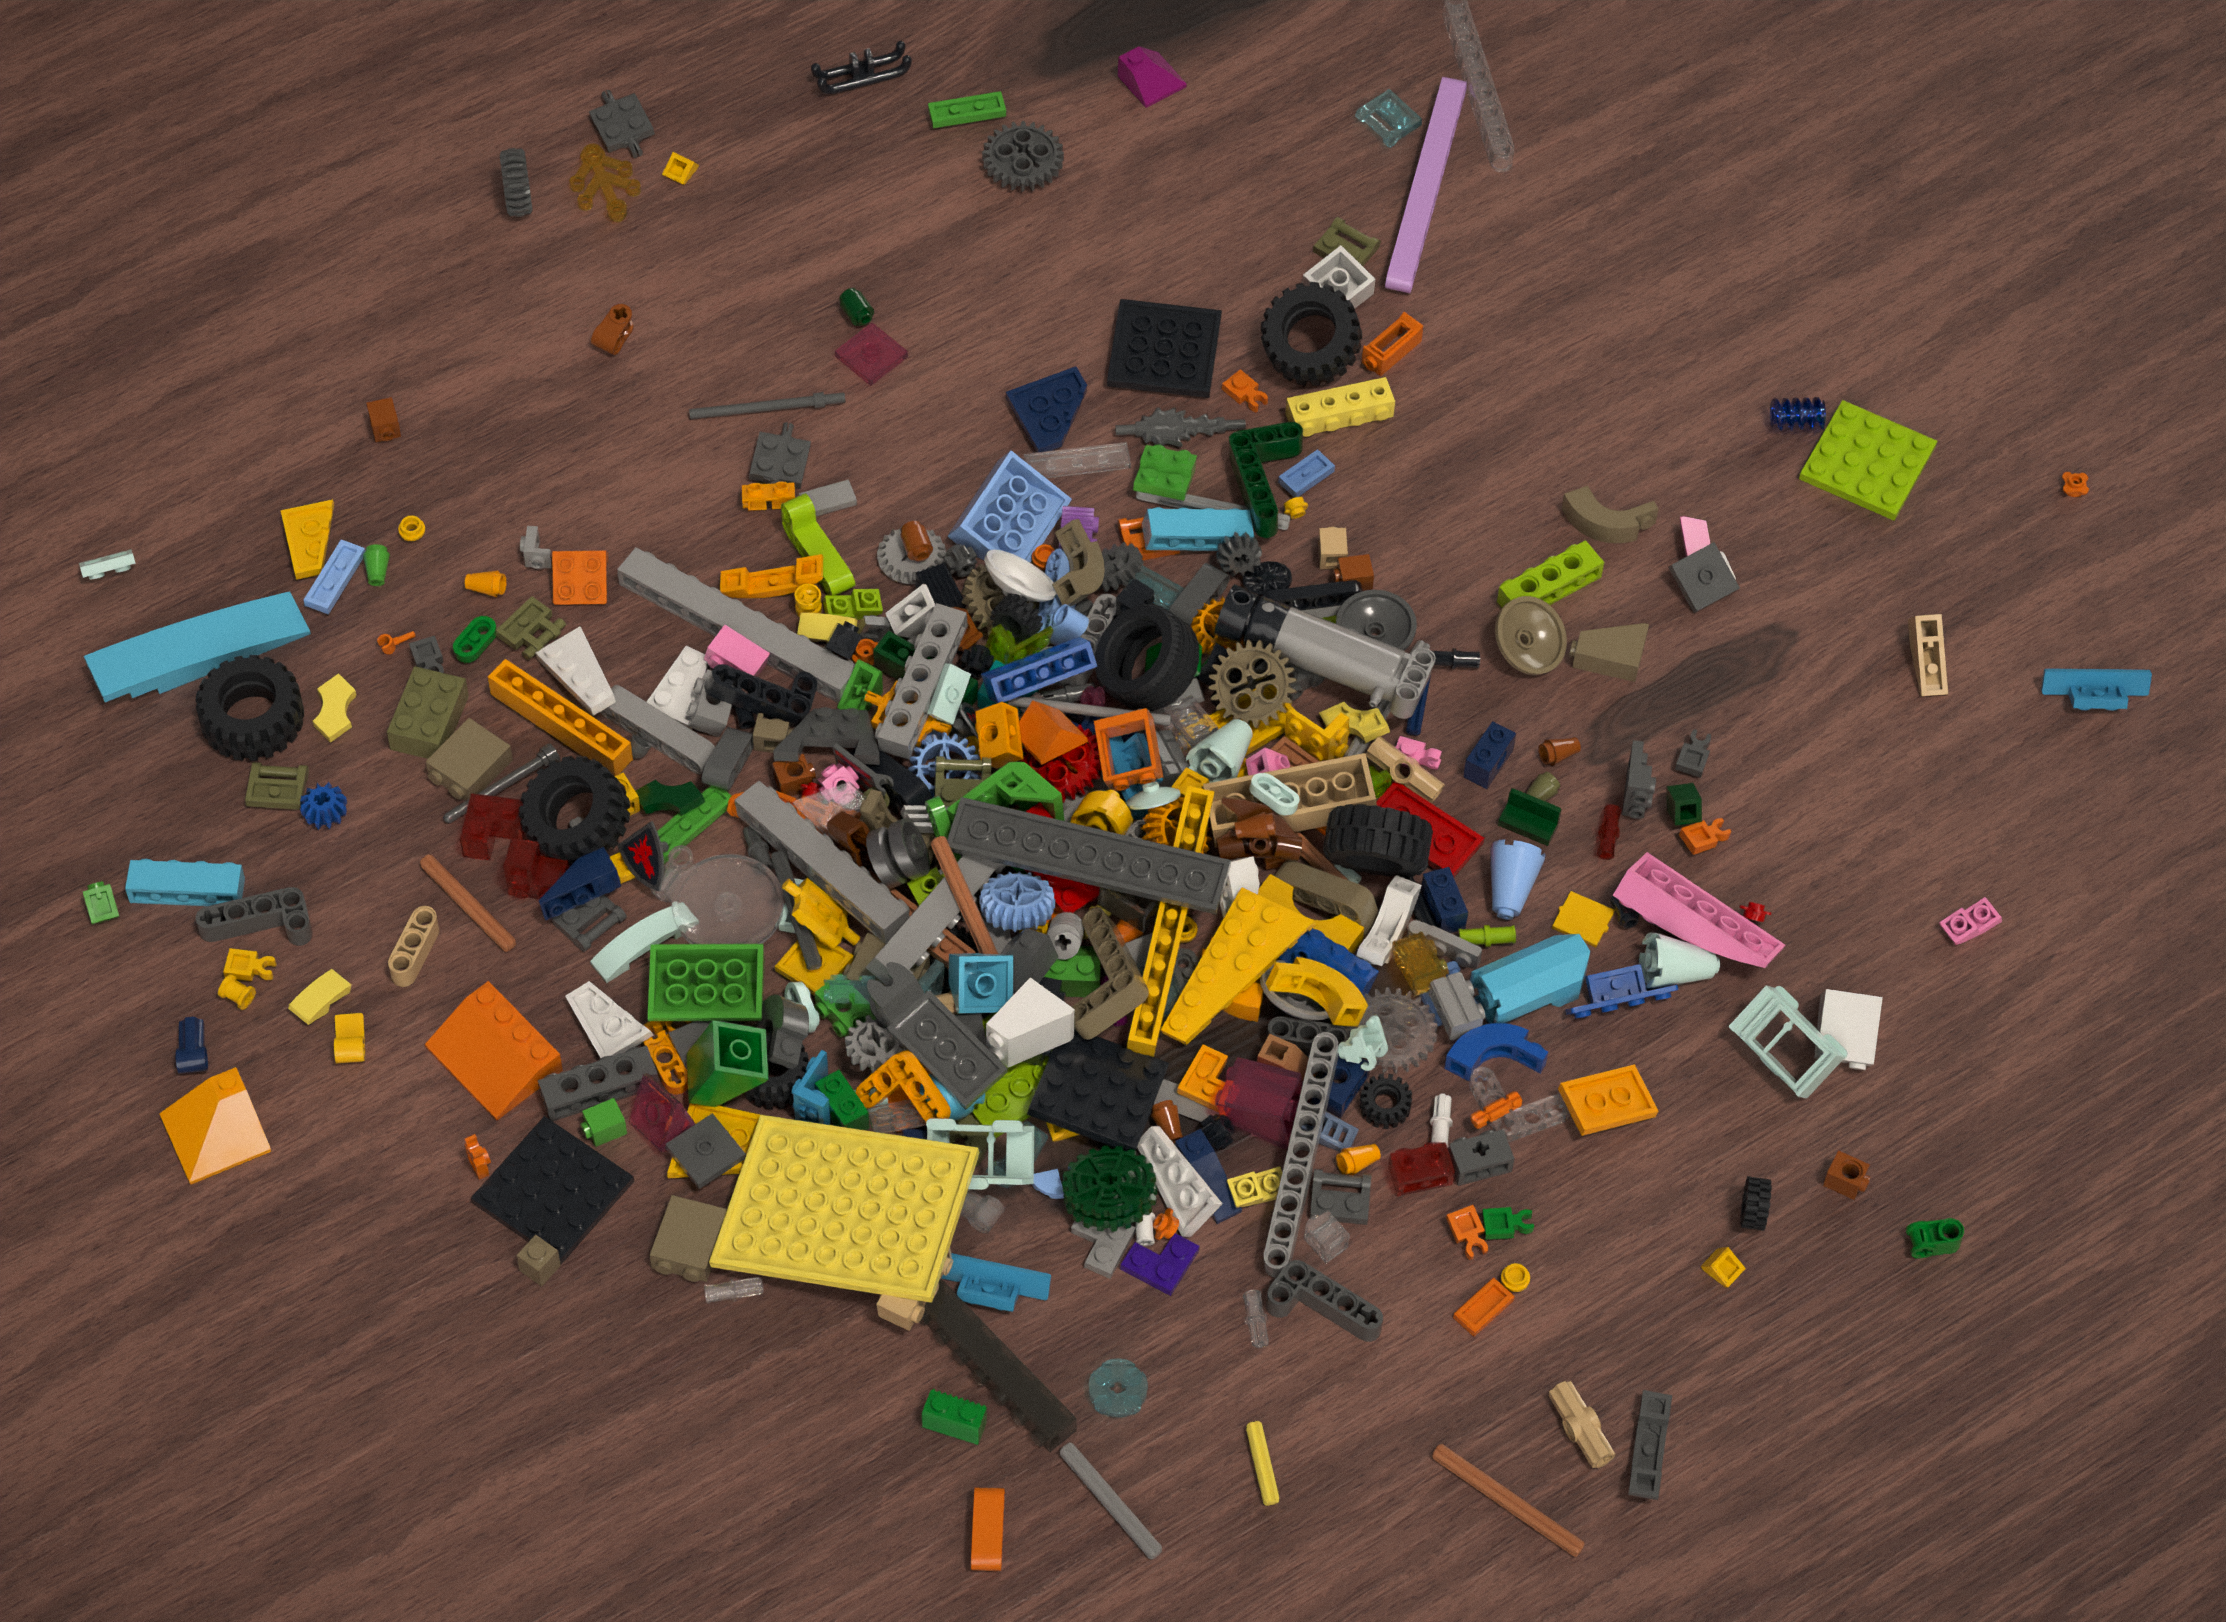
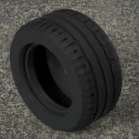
M1143 604L1130 608L1118 615L1108 625L1100 638L1095 653L1097 680L1104 691L1132 710L1147 708L1151 712L1164 708L1175 702L1186 691L1197 672L1199 663L1197 636L1190 625L1162 606ZM1162 636L1161 650L1152 667L1141 677L1132 680L1134 663L1142 649L1153 639Z

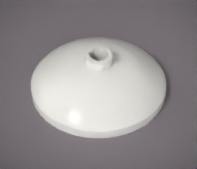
M990 550L985 555L984 561L989 574L1006 596L1008 594H1012V596L1017 594L1020 599L1025 597L1027 598L1026 601L1045 602L1054 599L1057 593L1052 585L1054 582L1030 562L1002 550Z

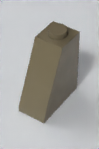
M1640 623L1581 631L1578 641L1573 640L1569 656L1574 657L1572 668L1635 682L1649 624Z

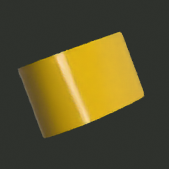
M363 1014L335 1015L336 1038H334V1055L336 1064L364 1062L365 1033Z

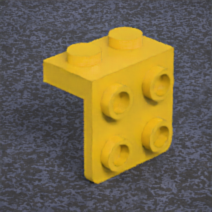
M1290 708L1286 712L1285 737L1320 762L1342 758L1349 748L1347 743L1350 734V718L1341 712L1325 729H1322L1293 708Z

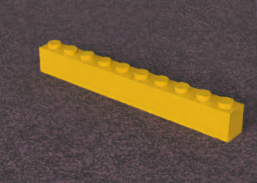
M1187 786L1173 847L1198 853L1202 852L1213 804L1214 791ZM1160 901L1143 973V979L1149 994L1147 999L1135 1008L1127 1043V1049L1152 1057L1155 1055L1188 913V908Z

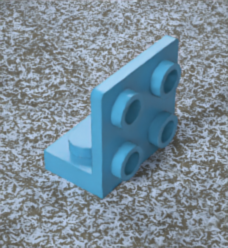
M823 1050L820 1051L817 1057L810 1059L803 1079H798L792 1088L795 1120L830 1125L829 1099L822 1092L815 1090V1082L828 1076L827 1052Z

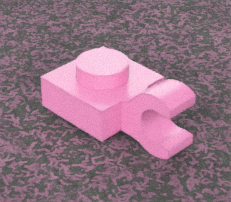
M1402 736L1399 737L1396 745L1398 750L1406 756L1416 759L1419 765L1438 770L1442 751L1434 748L1425 750L1426 743ZM1401 764V766L1409 768L1407 764Z

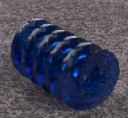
M1794 397L1791 403L1788 398H1783L1781 404L1777 398L1772 399L1770 403L1771 428H1773L1774 424H1777L1779 431H1782L1784 424L1787 423L1789 430L1793 431L1795 423H1798L1799 429L1803 430L1805 423H1808L1810 430H1813L1815 423L1818 422L1820 429L1824 430L1826 407L1824 400L1821 402L1819 397H1814L1812 402L1808 397H1804L1802 402H1800L1799 398Z

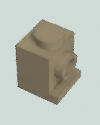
M758 713L753 732L754 750L773 753L774 749L793 730L790 728L789 722L780 719H764V714Z

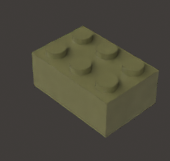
M414 666L387 730L390 750L428 759L455 732L469 697L466 678Z

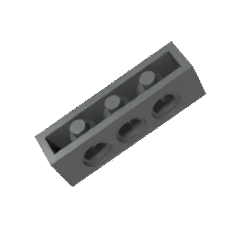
M647 1045L640 1048H630L625 1053L615 1056H605L597 1062L587 1065H577L571 1070L559 1074L552 1073L538 1080L540 1095L551 1121L581 1113L585 1109L612 1098L618 1101L659 1087L658 1074ZM622 1071H630L626 1075L619 1074ZM597 1079L604 1080L601 1083H592ZM569 1088L576 1089L573 1092H566V1090Z

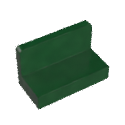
M1511 788L1507 805L1498 820V826L1548 846L1559 826L1562 809Z

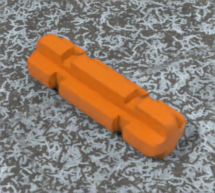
M1513 1091L1505 1095V1099L1501 1097L1483 1107V1111L1478 1110L1472 1113L1470 1121L1476 1129H1480L1487 1125V1121L1491 1123L1508 1114L1509 1109L1515 1110L1521 1107L1523 1101L1518 1092Z

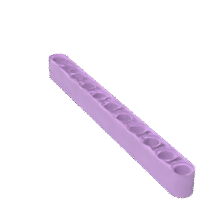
M1442 77L1387 273L1386 289L1411 293L1467 88L1466 81Z

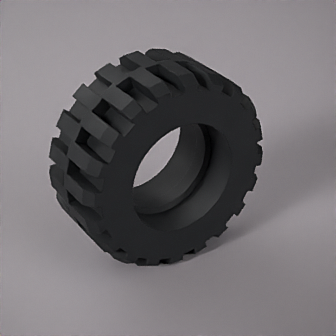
M1310 282V286H1304L1303 283L1296 284V289L1290 291L1289 287L1283 290V296L1280 299L1275 296L1271 301L1272 309L1266 308L1263 314L1265 321L1261 322L1262 344L1273 368L1278 373L1282 372L1285 379L1292 381L1294 378L1297 384L1304 386L1306 381H1310L1312 386H1319L1322 380H1326L1327 384L1334 381L1333 376L1336 374L1343 376L1347 372L1346 366H1353L1356 361L1355 353H1360L1362 330L1351 301L1347 300L1345 294L1340 290L1335 292L1333 286L1324 284L1322 288L1318 282ZM1323 316L1334 323L1335 334L1332 340L1321 350L1305 353L1297 351L1289 345L1288 335L1290 330L1299 320L1305 317Z
M249 655V658H243L242 656L234 657L235 660L231 662L226 660L219 664L220 668H213L207 674L208 679L204 678L199 685L200 690L196 693V710L204 738L208 740L209 745L214 750L219 749V753L225 757L233 755L234 760L243 761L244 758H249L250 761H258L259 757L265 756L267 759L274 756L273 753L276 751L282 752L287 748L288 742H294L298 736L297 732L303 726L304 706L295 676L291 671H287V667L281 662L275 664L274 659L265 656L263 659H259V655ZM248 697H263L274 702L267 712L256 718L237 719L227 714L228 710L235 703Z
M566 756L562 758L561 762L556 759L548 763L549 767L546 769L541 768L537 771V777L534 780L530 779L526 785L528 790L522 793L520 800L523 806L519 807V817L522 818L520 822L521 828L526 833L528 840L536 848L556 863L561 865L567 863L571 866L578 858L602 847L606 851L611 847L614 849L618 845L617 839L619 836L623 837L627 830L624 824L628 823L630 819V813L626 810L630 808V801L626 796L624 786L606 767L594 759L589 760L586 756H577L576 759L573 756ZM593 793L592 807L586 818L572 828L557 829V817L562 806L575 795Z
M1340 805L1329 813L1323 852L1326 859L1346 869L1387 877L1396 875L1400 877H1413L1422 874L1427 868L1433 830L1427 820L1421 819L1417 815H1411L1409 812L1376 805Z

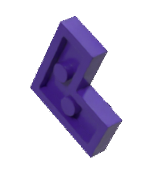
M1176 1233L1171 1237L1161 1255L1135 1242L1122 1261L1120 1270L1171 1296L1197 1256L1200 1246Z

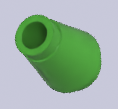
M369 545L366 547V552L363 553L368 583L372 586H381L385 583L390 554L387 552V547L383 545Z

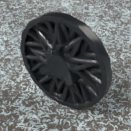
M1272 561L1261 562L1260 565L1253 566L1254 573L1246 571L1243 578L1244 588L1258 593L1259 597L1267 591L1289 588L1292 583L1291 570L1284 564Z

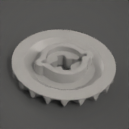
M901 526L898 530L892 529L889 535H884L883 541L879 543L877 551L878 564L881 570L892 580L904 584L916 583L917 571L921 572L923 569L926 570L946 562L944 560V557H946L945 544H943L940 536L935 535L933 530H926L933 546V552L924 561L910 560L907 557L900 537Z

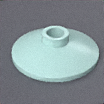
M1150 782L1142 786L1143 791L1133 795L1127 800L1126 804L1129 809L1133 810L1150 809L1175 801L1181 796L1179 789L1159 787L1158 782Z

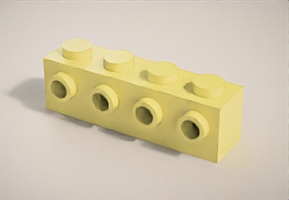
M1384 377L1287 398L1285 414L1288 422H1296L1302 426L1303 436L1307 437L1315 433L1335 431L1343 427L1359 426L1363 423L1376 420L1382 421L1393 417L1395 399L1387 378Z

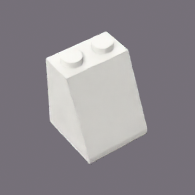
M1029 978L986 1023V1047L1007 1067L1065 1044L1074 1038L1075 1009L1032 978Z
M1826 989L1820 994L1817 1030L1823 1036L1826 1034L1832 1035L1847 1050L1848 1055L1841 1062L1849 1063L1850 1069L1866 1070V1066L1871 1067L1874 1064L1883 997ZM1816 1045L1814 1058L1819 1059L1824 1052Z

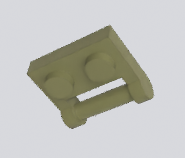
M1336 217L1331 227L1313 246V252L1325 258L1341 245L1364 266L1378 250L1381 240L1375 237H1368L1345 224V220ZM1341 232L1342 234L1350 237L1358 243L1366 246V248L1363 250L1358 246L1350 243L1349 241L1343 239L1342 237L1338 236V234Z
M936 756L934 797L939 796L944 806L954 804L991 776V757H982V760H959ZM944 770L981 771V779L944 778Z
M253 762L245 798L246 806L300 810L301 796H304L309 776V767L307 765H299L298 768L264 766L260 762ZM262 776H267V777L296 778V780L268 779V778H261V777H262Z

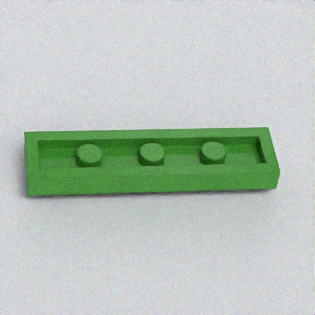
M710 786L701 793L705 803L682 816L677 814L657 831L660 841L667 842L669 846L668 851L663 853L664 864L727 811L728 800L731 797L727 791Z

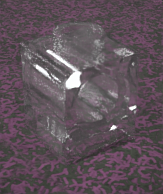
M1328 1210L1320 1216L1318 1214L1314 1215L1307 1221L1304 1240L1325 1263H1328L1348 1248L1350 1234Z

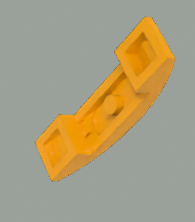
M820 554L796 558V565L750 573L746 567L724 570L720 574V591L723 595L732 598H768L794 593L802 584H816L823 579L824 557Z

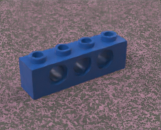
M1077 637L982 673L981 676L989 700L999 703L1097 667L1090 641Z

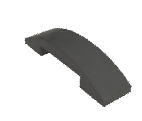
M1643 1390L1628 1495L1658 1500L1661 1470L1672 1395Z

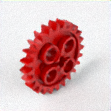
M1078 725L1077 728L1087 737L1088 742L1042 765L1025 748H1023V752L1026 756L1019 760L1028 764L1062 794L1063 803L1066 800V796H1070L1072 800H1075V793L1080 792L1084 795V787L1093 788L1094 785L1091 780L1100 779L1097 771H1101L1102 768L1097 737L1092 734L1089 728L1084 731L1081 725Z

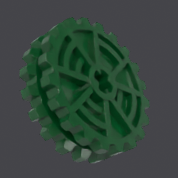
M1102 1146V1149L1096 1151L1094 1148L1090 1149L1089 1154L1086 1156L1083 1154L1078 1155L1077 1162H1070L1068 1164V1171L1063 1173L1064 1182H1062L1063 1192H1065L1063 1197L1067 1213L1073 1214V1220L1076 1223L1083 1221L1085 1228L1089 1229L1095 1226L1097 1231L1101 1232L1105 1228H1110L1111 1232L1118 1230V1227L1122 1226L1128 1229L1131 1228V1223L1142 1222L1143 1215H1150L1152 1212L1151 1206L1156 1205L1157 1202L1155 1196L1157 1195V1186L1155 1185L1156 1174L1153 1172V1165L1147 1163L1146 1157L1143 1154L1136 1156V1150L1129 1149L1124 1151L1122 1146H1116L1115 1149H1110L1109 1146Z

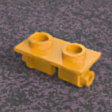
M777 482L774 484L751 483L749 485H742L743 509L748 508V511L767 510L766 501H772V509H781V504L795 498L794 483Z

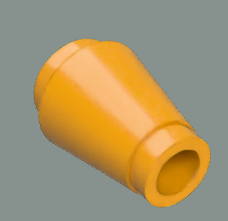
M498 570L467 574L465 577V588L467 590L493 597L505 593L507 586L506 575Z
M1376 1144L1343 1148L1336 1155V1163L1342 1174L1355 1175L1375 1161L1380 1160L1381 1154Z

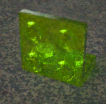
M999 624L992 628L985 647L991 651V655H994L993 662L998 660L1006 665L1038 653L1047 647L1051 642L1050 639L1054 630L1049 626L1015 645L1012 633L1009 630H1005Z

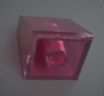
M1237 1057L1233 1067H1229L1227 1071L1226 1083L1223 1090L1218 1091L1215 1105L1218 1107L1219 1114L1227 1116L1233 1125L1282 1149L1288 1150L1303 1086L1301 1073Z

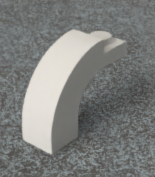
M1398 875L1393 878L1387 887L1376 921L1369 934L1359 946L1356 956L1363 958L1373 965L1383 966L1384 963H1389L1407 928L1422 885Z

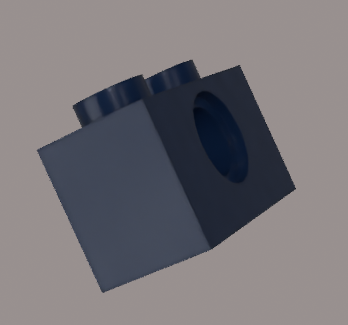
M1492 721L1467 757L1463 777L1488 789L1513 752L1516 733Z
M1450 867L1424 873L1421 893L1436 923V927L1448 933L1457 932L1459 929H1466L1468 910Z
M1338 1055L1333 1080L1339 1079L1344 1081V1083H1335L1333 1081L1326 1111L1340 1119L1369 1077L1370 1071H1365L1361 1068L1364 1062L1369 1063L1361 1058L1362 1061L1360 1063L1346 1062V1059H1341ZM1323 1073L1322 1076L1317 1075L1316 1078H1317V1079H1322V1078H1324L1327 1074H1326V1073ZM1312 1098L1311 1103L1315 1105L1321 1102L1318 1098Z

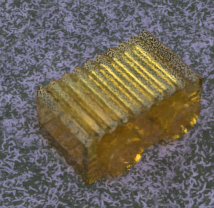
M1420 931L1418 934L1414 933L1413 936L1409 935L1392 942L1393 960L1398 969H1400L1414 996L1428 992L1432 980L1442 977L1446 978V975L1449 974L1445 960L1443 958L1438 959L1435 943L1432 939L1427 940L1423 932Z

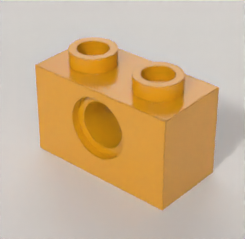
M999 702L975 711V728L978 733V754L980 759L982 760V757H991V766L996 769L1003 767L1008 762L1022 760L1023 750L1018 709L1004 702Z

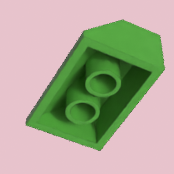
M1080 946L1077 954L1072 958L1066 960L1057 958L1044 977L1062 980V991L1066 992V997H1086L1100 987V960L1093 946Z

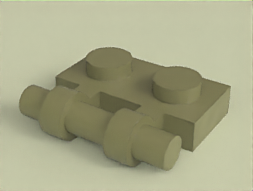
M531 596L495 632L496 637L515 650L525 644L527 648L522 652V655L525 659L530 660L536 655L535 652H539L551 639L555 640L561 635L560 631L566 626V623L561 618H558L554 623L549 621L552 617V610ZM540 628L544 632L536 639L532 635Z

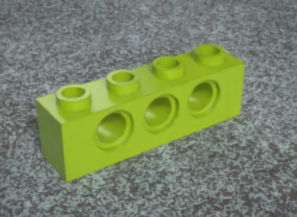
M1586 540L1578 545L1573 544L1565 552L1557 556H1550L1544 563L1535 568H1528L1522 575L1513 580L1508 579L1504 581L1499 587L1497 602L1503 608L1505 604L1515 598L1531 596L1552 605L1601 578L1604 561Z

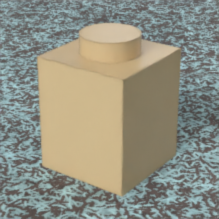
M1319 528L1318 551L1320 569H1337L1338 558L1348 556L1346 528Z

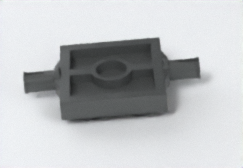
M606 90L607 94L603 91L601 96L606 104L589 111V115L607 151L610 153L620 148L629 147L633 157L637 158V153L640 157L643 151L638 143L655 133L636 94L633 93L615 100L610 90Z
M788 422L783 423L781 435L760 431L749 479L761 481L765 484L777 482L794 483L796 489H801L811 441L791 437L794 425L789 423L787 431Z

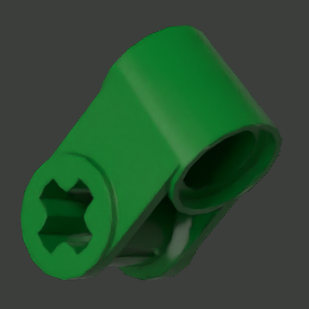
M1954 1218L1918 1221L1909 1224L1905 1228L1906 1234L1910 1236L1913 1247L1910 1250L1911 1255L1917 1259L1957 1252L1964 1235L1962 1223ZM1944 1234H1952L1955 1238L1949 1239Z

